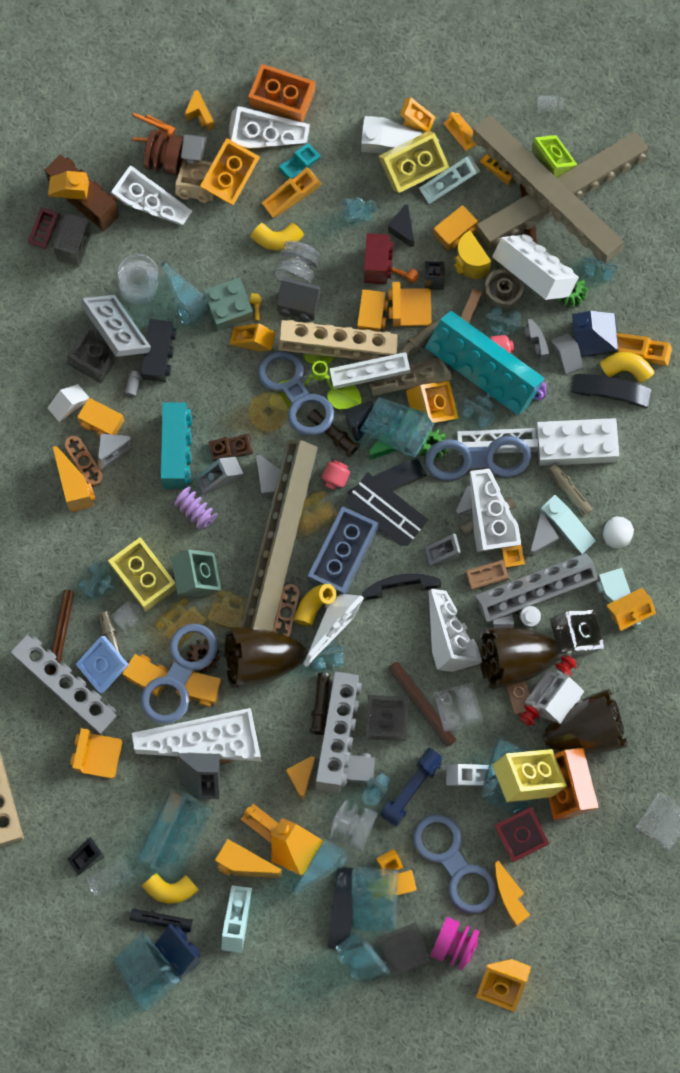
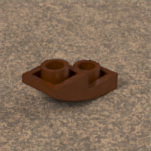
M249 434L233 438L224 437L208 442L212 461H217L219 458L253 454Z

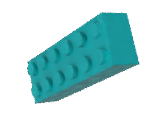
M453 311L448 312L440 319L425 346L427 350L518 416L530 405L545 380L544 377Z

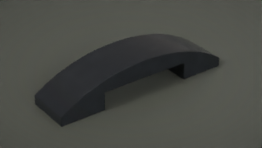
M575 374L571 393L585 396L595 395L648 408L651 389L637 383L607 376Z
M417 458L387 469L373 477L392 491L407 483H413L425 477L426 474ZM356 486L347 492L348 495L353 492Z
M414 573L391 576L372 584L362 592L363 601L382 598L383 589L419 583L421 591L441 588V579Z
M338 867L328 948L349 950L359 873L358 868Z

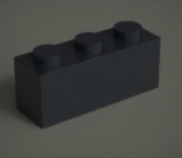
M149 319L146 341L151 348L149 353H144L141 371L143 380L166 382V377H170L171 365H168L169 358H173L174 347L171 344L172 340H176L177 334L173 321Z

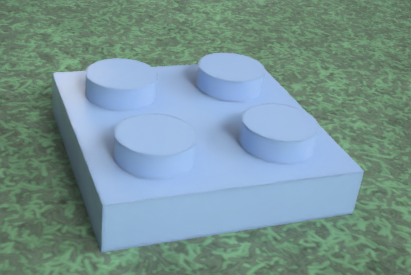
M101 636L76 663L77 667L99 693H104L129 666L105 636Z

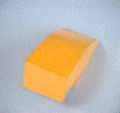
M306 167L294 179L290 178L265 199L262 204L271 216L275 218L314 192L322 183Z
M617 333L618 352H631L641 356L648 363L668 366L672 352L670 343L653 341L645 336Z
M498 860L494 865L497 889L508 916L517 927L530 914L518 900L524 893Z

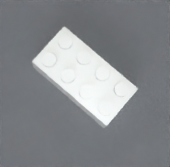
M526 234L501 237L492 256L495 260L545 300L570 296L579 278L573 273L571 268L561 264L557 257L547 253L543 246L537 245Z
M616 418L537 422L536 436L538 439L539 466H551L556 463L558 465L613 463L618 461L619 446Z

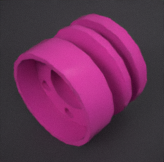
M447 917L430 957L443 962L447 955L452 956L450 966L453 967L456 959H459L461 962L458 970L463 971L464 967L470 962L478 944L479 930L475 929L472 937H469L467 933L470 926L467 925L463 932L460 933L458 932L460 922Z

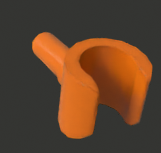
M392 268L393 273L405 277L411 283H414L419 278L418 272L413 268L408 273Z

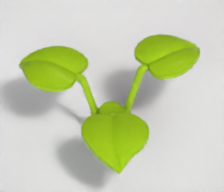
M303 353L306 362L313 364L312 372L303 384L305 388L312 379L316 381L325 379L331 388L327 394V399L332 404V407L338 410H345L361 404V395L355 385L338 389L333 388L329 379L330 376L327 375V364H330L335 357ZM283 380L278 384H283L289 382L290 380ZM273 391L270 403L280 410L288 411L291 403L285 394Z

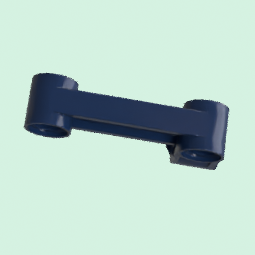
M428 747L416 764V767L419 769L396 801L393 803L390 800L386 804L380 816L397 827L402 817L404 818L407 813L403 809L429 775L433 778L436 770L442 765L443 757Z

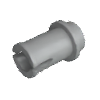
M131 370L130 374L127 375L129 378L124 394L136 397L139 382L143 378L140 372Z

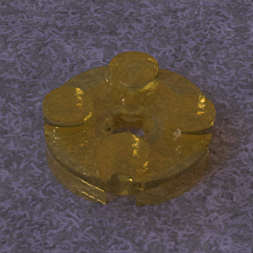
M263 392L253 398L249 407V417L251 422L260 430L266 432L275 431L287 420L288 406L281 395L274 392ZM266 407L274 409V413H271L270 417L263 413Z

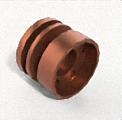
M152 130L145 146L144 168L151 170L153 167L154 171L158 172L161 165L164 164V173L178 176L183 161L181 155L184 136L172 134L168 142H166L165 132H161L159 136L158 131Z

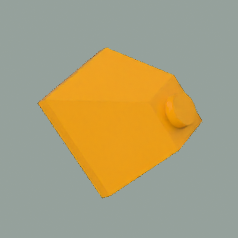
M450 381L424 384L406 390L410 410L416 415L418 414L427 424L459 418Z
M281 818L271 835V862L303 876L323 840L299 825Z
M512 959L488 964L476 998L515 1012L531 966Z

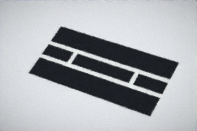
M368 472L345 500V503L358 513L378 522V528L401 546H408L428 521L425 516Z

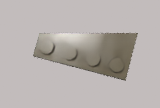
M435 356L409 365L411 373L367 382V385L372 395L375 396L424 384L451 380V373L445 363Z

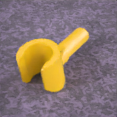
M251 293L250 304H255V321H260L261 296Z

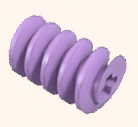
M187 487L179 494L174 505L176 508L180 507V512L185 513L187 519L191 518V523L196 524V528L201 530L209 526L217 518L218 514L215 513L211 516L210 514L213 509L205 510L207 503L200 504L202 497L195 499L194 497L197 492L189 493L191 487Z

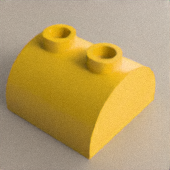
M471 231L466 232L459 240L457 256L454 258L456 262L454 268L459 275L463 274L471 279L484 278L490 273L491 260Z

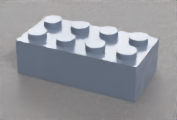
M342 506L308 574V582L316 586L330 584L335 588L336 595L346 594L378 530V522Z

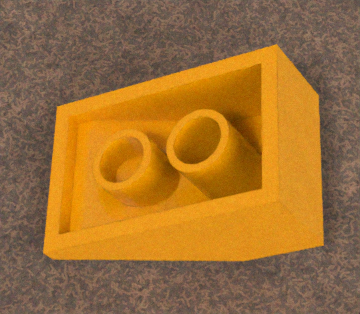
M226 138L200 188L233 206L260 157Z
M54 446L53 450L70 512L93 507L92 501L96 499L91 483L87 484L85 477L57 446Z
M229 839L226 840L215 859L218 870L227 876L231 873L234 876L281 878L283 875L280 868Z

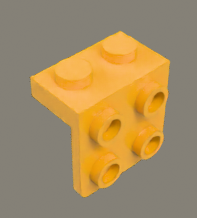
M392 282V289H388L389 300H392V307H389V319H393V327L429 326L432 322L431 290L428 288L400 289V282Z
M81 728L80 734H76L75 745H77L76 753H72L70 765H73V770L78 773L113 779L116 776L123 744L122 740L92 734L90 730Z

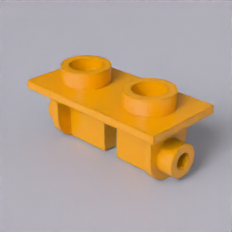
M451 112L448 115L449 119L443 122V125L463 149L468 151L476 145L473 141V130L459 113Z
M252 804L251 807L245 810L241 820L271 843V835L278 822L255 804Z

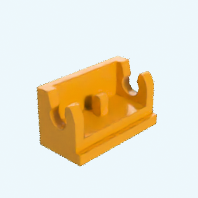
M643 588L607 605L608 610L613 615L611 618L620 631L656 614L652 599Z

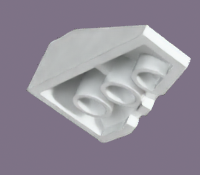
M238 106L231 114L229 137L231 141L245 148L307 143L310 124Z
M365 116L362 133V152L385 153L423 133L383 117Z
M131 165L110 193L125 205L181 226L192 213L191 209Z
M491 470L470 471L473 529L477 552L521 545L518 524L513 518L507 502L504 501Z
M430 589L429 606L432 654L437 670L454 672L480 664L482 659L475 640L470 639L465 630L468 628L465 623L461 624L456 617L458 611L447 591Z
M339 594L332 603L325 605L327 609L303 665L307 667L353 620L364 599L362 596Z

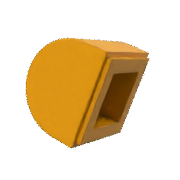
M394 848L375 858L384 876H389L403 868Z

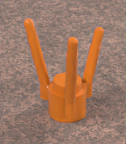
M136 113L132 114L133 117L159 128V136L161 132H165L166 142L172 134H175V127L167 125L150 115H146L145 118ZM133 137L132 140L147 142L148 138Z

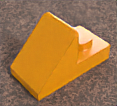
M196 90L185 112L186 121L198 117L200 125L202 127L205 126L207 131L214 129V121L199 91Z
M411 97L405 98L400 115L405 119L403 125L422 132L430 131L435 116Z

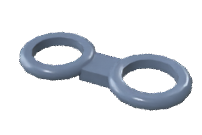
M276 351L268 354L262 359L258 367V377L264 387L274 392H283L290 401L291 406L288 410L290 426L297 433L305 436H316L324 433L334 420V409L325 397L318 394H309L301 382L304 375V367L301 360L295 354L288 351ZM283 359L290 361L295 366L296 373L289 382L277 384L267 378L266 369L273 361ZM306 403H317L325 409L326 417L318 426L305 427L296 419L298 409Z
M514 436L497 438L488 447L468 448L457 440L447 439L431 446L426 453L425 464L433 477L445 481L459 479L470 468L486 467L499 477H512L525 471L530 463L531 452L524 440ZM514 445L523 452V457L515 467L501 468L492 460L494 452L501 446ZM451 448L460 451L464 460L457 470L443 472L437 469L433 463L435 455L443 449Z
M187 624L175 632L169 645L170 655L174 663L167 676L152 680L144 688L141 696L142 709L153 722L168 724L181 719L189 705V694L185 685L192 672L207 667L214 660L218 649L217 639L213 632L203 625ZM188 633H200L209 642L208 654L198 662L186 661L178 652L180 639ZM169 685L178 690L181 696V703L174 713L164 716L159 715L150 707V695L157 687Z
M430 815L423 818L416 825L413 833V844L417 853L427 861L442 863L451 876L448 884L449 897L459 910L468 914H477L487 910L494 903L497 895V884L493 875L486 868L467 864L458 851L461 845V832L458 825L451 818L444 815ZM441 823L451 830L453 843L447 852L433 854L423 847L421 835L428 825ZM475 873L486 880L489 886V893L482 903L469 905L459 898L457 884L464 875Z

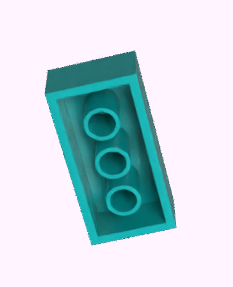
M163 402L161 481L163 489H186L187 483H191V471L188 464L192 463V454L188 446H192L191 428H189L192 427L191 409L187 408V403Z

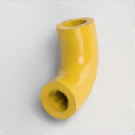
M292 222L279 232H274L261 223L255 228L250 237L267 250L281 251L289 249L304 237V233Z
M618 352L600 361V365L608 377H613L619 372L627 371L639 383H642L654 374L653 368L645 359L631 352Z
M330 584L313 587L301 600L294 617V622L312 627L321 606L330 604L335 600V588Z
M155 873L141 886L152 898L165 904L182 903L199 891L187 875L178 882L169 884L158 873Z

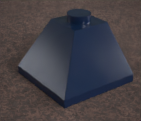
M587 311L572 314L573 332L581 357L619 351L614 313Z

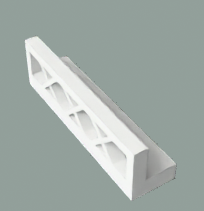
M406 352L330 368L334 389L411 373Z
M536 428L457 431L458 441L465 444L467 448L488 447L493 441H480L484 435H490L496 440L504 434L516 437L514 434H519L517 437L520 438L524 433H532V439H525L524 441L529 446L530 452H537L538 450ZM462 436H470L475 442H462ZM504 445L498 448L494 454L518 453L522 451L514 445Z

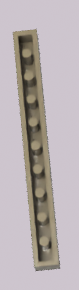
M491 115L473 128V141L478 146H482L486 150L487 155L495 159L504 171H508L516 183L522 184L526 188L527 193L532 197L534 196L544 209H548L557 222L565 225L567 231L571 235H575L583 247H588L598 261H602L606 265L623 250L624 241Z
M634 132L560 175L557 179L576 197L581 199L589 191L594 192L601 184L611 182L618 174L626 173L635 164L643 163L647 159L649 148L637 132ZM528 194L478 223L476 233L488 250H491L494 247L497 248L501 237L518 236L526 228L531 229L538 221L548 219L552 213L548 209H544L534 196L532 197Z
M287 440L241 627L273 631L318 448L305 441Z

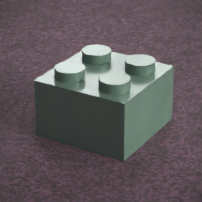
M240 277L203 290L204 298L217 331L254 319L253 310Z
M188 549L171 556L178 595L203 598L222 591L214 553Z

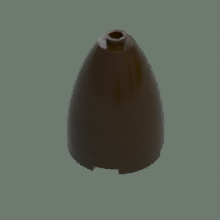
M230 627V631L226 632L224 644L227 667L230 669L226 671L228 682L232 688H240L273 681L303 664L304 659L307 657V649L293 638L271 630L251 627Z
M511 627L483 629L479 636L482 639L481 649L479 650L482 659L480 663L483 679H488L490 683L489 688L491 689L508 687L527 681L550 668L562 655V646L556 640L527 629Z
M606 689L578 701L565 716L561 724L552 721L543 734L545 745H549L550 748L559 751L583 748L585 754L604 753L627 748V739H623V734H625L624 725L616 700H611L610 695H612L611 690Z

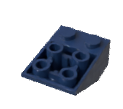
M170 924L154 946L182 979L201 963L199 960L201 955L192 942L187 944V937L177 925L174 928Z

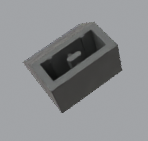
M179 753L180 784L198 799H219L221 783L220 754Z

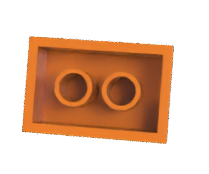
M261 64L248 96L249 106L303 123L315 93V81Z
M569 749L554 754L567 786L553 797H548L553 819H569L598 808L584 749Z

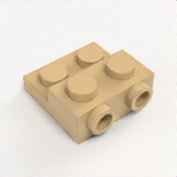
M183 158L176 181L175 195H178L181 199L195 198L202 203L213 201L214 195L200 188L212 162L197 160V164L187 163L186 159Z

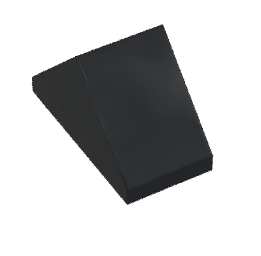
M407 204L401 208L390 222L388 232L409 247H413L414 236Z
M425 261L424 288L444 290V262Z
M373 401L344 410L348 427L355 441L359 442L376 418Z
M89 837L67 860L79 876L105 857L92 838Z

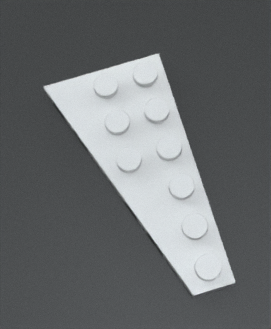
M251 708L132 733L136 754L178 756L179 753L220 754V759L261 761Z

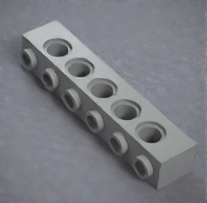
M585 553L475 596L481 614L489 622L596 581L598 576L594 562Z
M26 635L11 651V656L95 732L102 735L116 720L117 715L115 713L117 711L109 703L105 705L101 702L100 699L102 697L96 691L92 690L90 692L85 687L87 684L79 676L75 678L70 674L72 670L65 663L59 664L55 660L57 656L49 649L45 651L41 647L42 643L35 636L31 638ZM34 652L41 654V659L37 662L30 659V655ZM47 666H54L56 672L53 675H47L45 668ZM68 679L71 682V686L63 689L59 685L60 681ZM77 693H84L86 695V699L83 702H77L74 697ZM98 706L101 709V713L93 716L89 712L90 708Z
M335 672L316 779V790L340 793L341 786H346L347 774H344V768L349 767L350 756L347 755V750L352 749L353 737H350V732L355 731L356 719H353V714L358 713L359 701H356V696L361 695L362 683H359V675ZM348 694L350 697L344 698L341 695ZM345 712L347 715L340 716L338 713ZM337 730H341V731H343L344 733H343V734H337V733H335V732H336ZM337 748L340 749L341 752L335 753L332 750ZM336 767L338 770L330 771L329 768Z

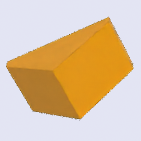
M312 756L286 770L296 792L302 799L305 797L315 764V757Z

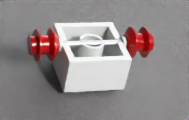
M568 655L565 657L560 656L562 662L560 664L555 663L557 672L547 671L525 701L527 705H524L525 712L518 713L520 716L519 720L528 727L530 725L535 726L534 719H540L541 717L561 724L568 712L580 700L584 691L568 677L572 676L570 672L572 668L577 669L576 661Z

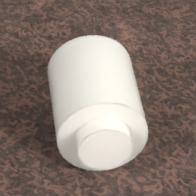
M528 606L520 610L518 619L524 626H535L539 623L541 614L536 607Z

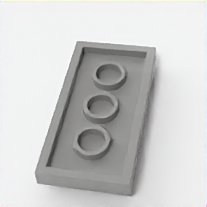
M115 295L82 298L80 305L116 357L149 353L151 346Z

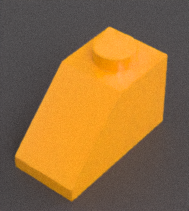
M66 171L50 177L48 197L87 200L89 185L87 173Z
M260 323L236 326L233 328L229 345L259 352L271 351L276 332Z

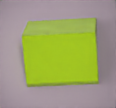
M556 135L535 137L533 139L532 153L556 178L577 166Z

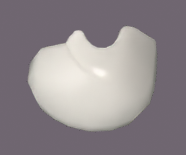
M612 517L606 522L603 530V538L606 544L617 549L627 546L633 537V526L624 517Z

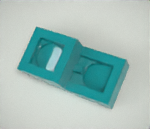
M307 143L294 152L292 158L281 164L278 171L287 180L290 178L294 179L306 167L310 168L315 164L321 155Z

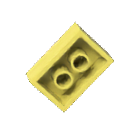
M427 131L378 156L393 191L398 193L450 168L435 133Z
M141 537L108 560L110 567L145 612L177 590L175 581Z
M552 749L505 754L492 765L506 802L553 797L567 786Z

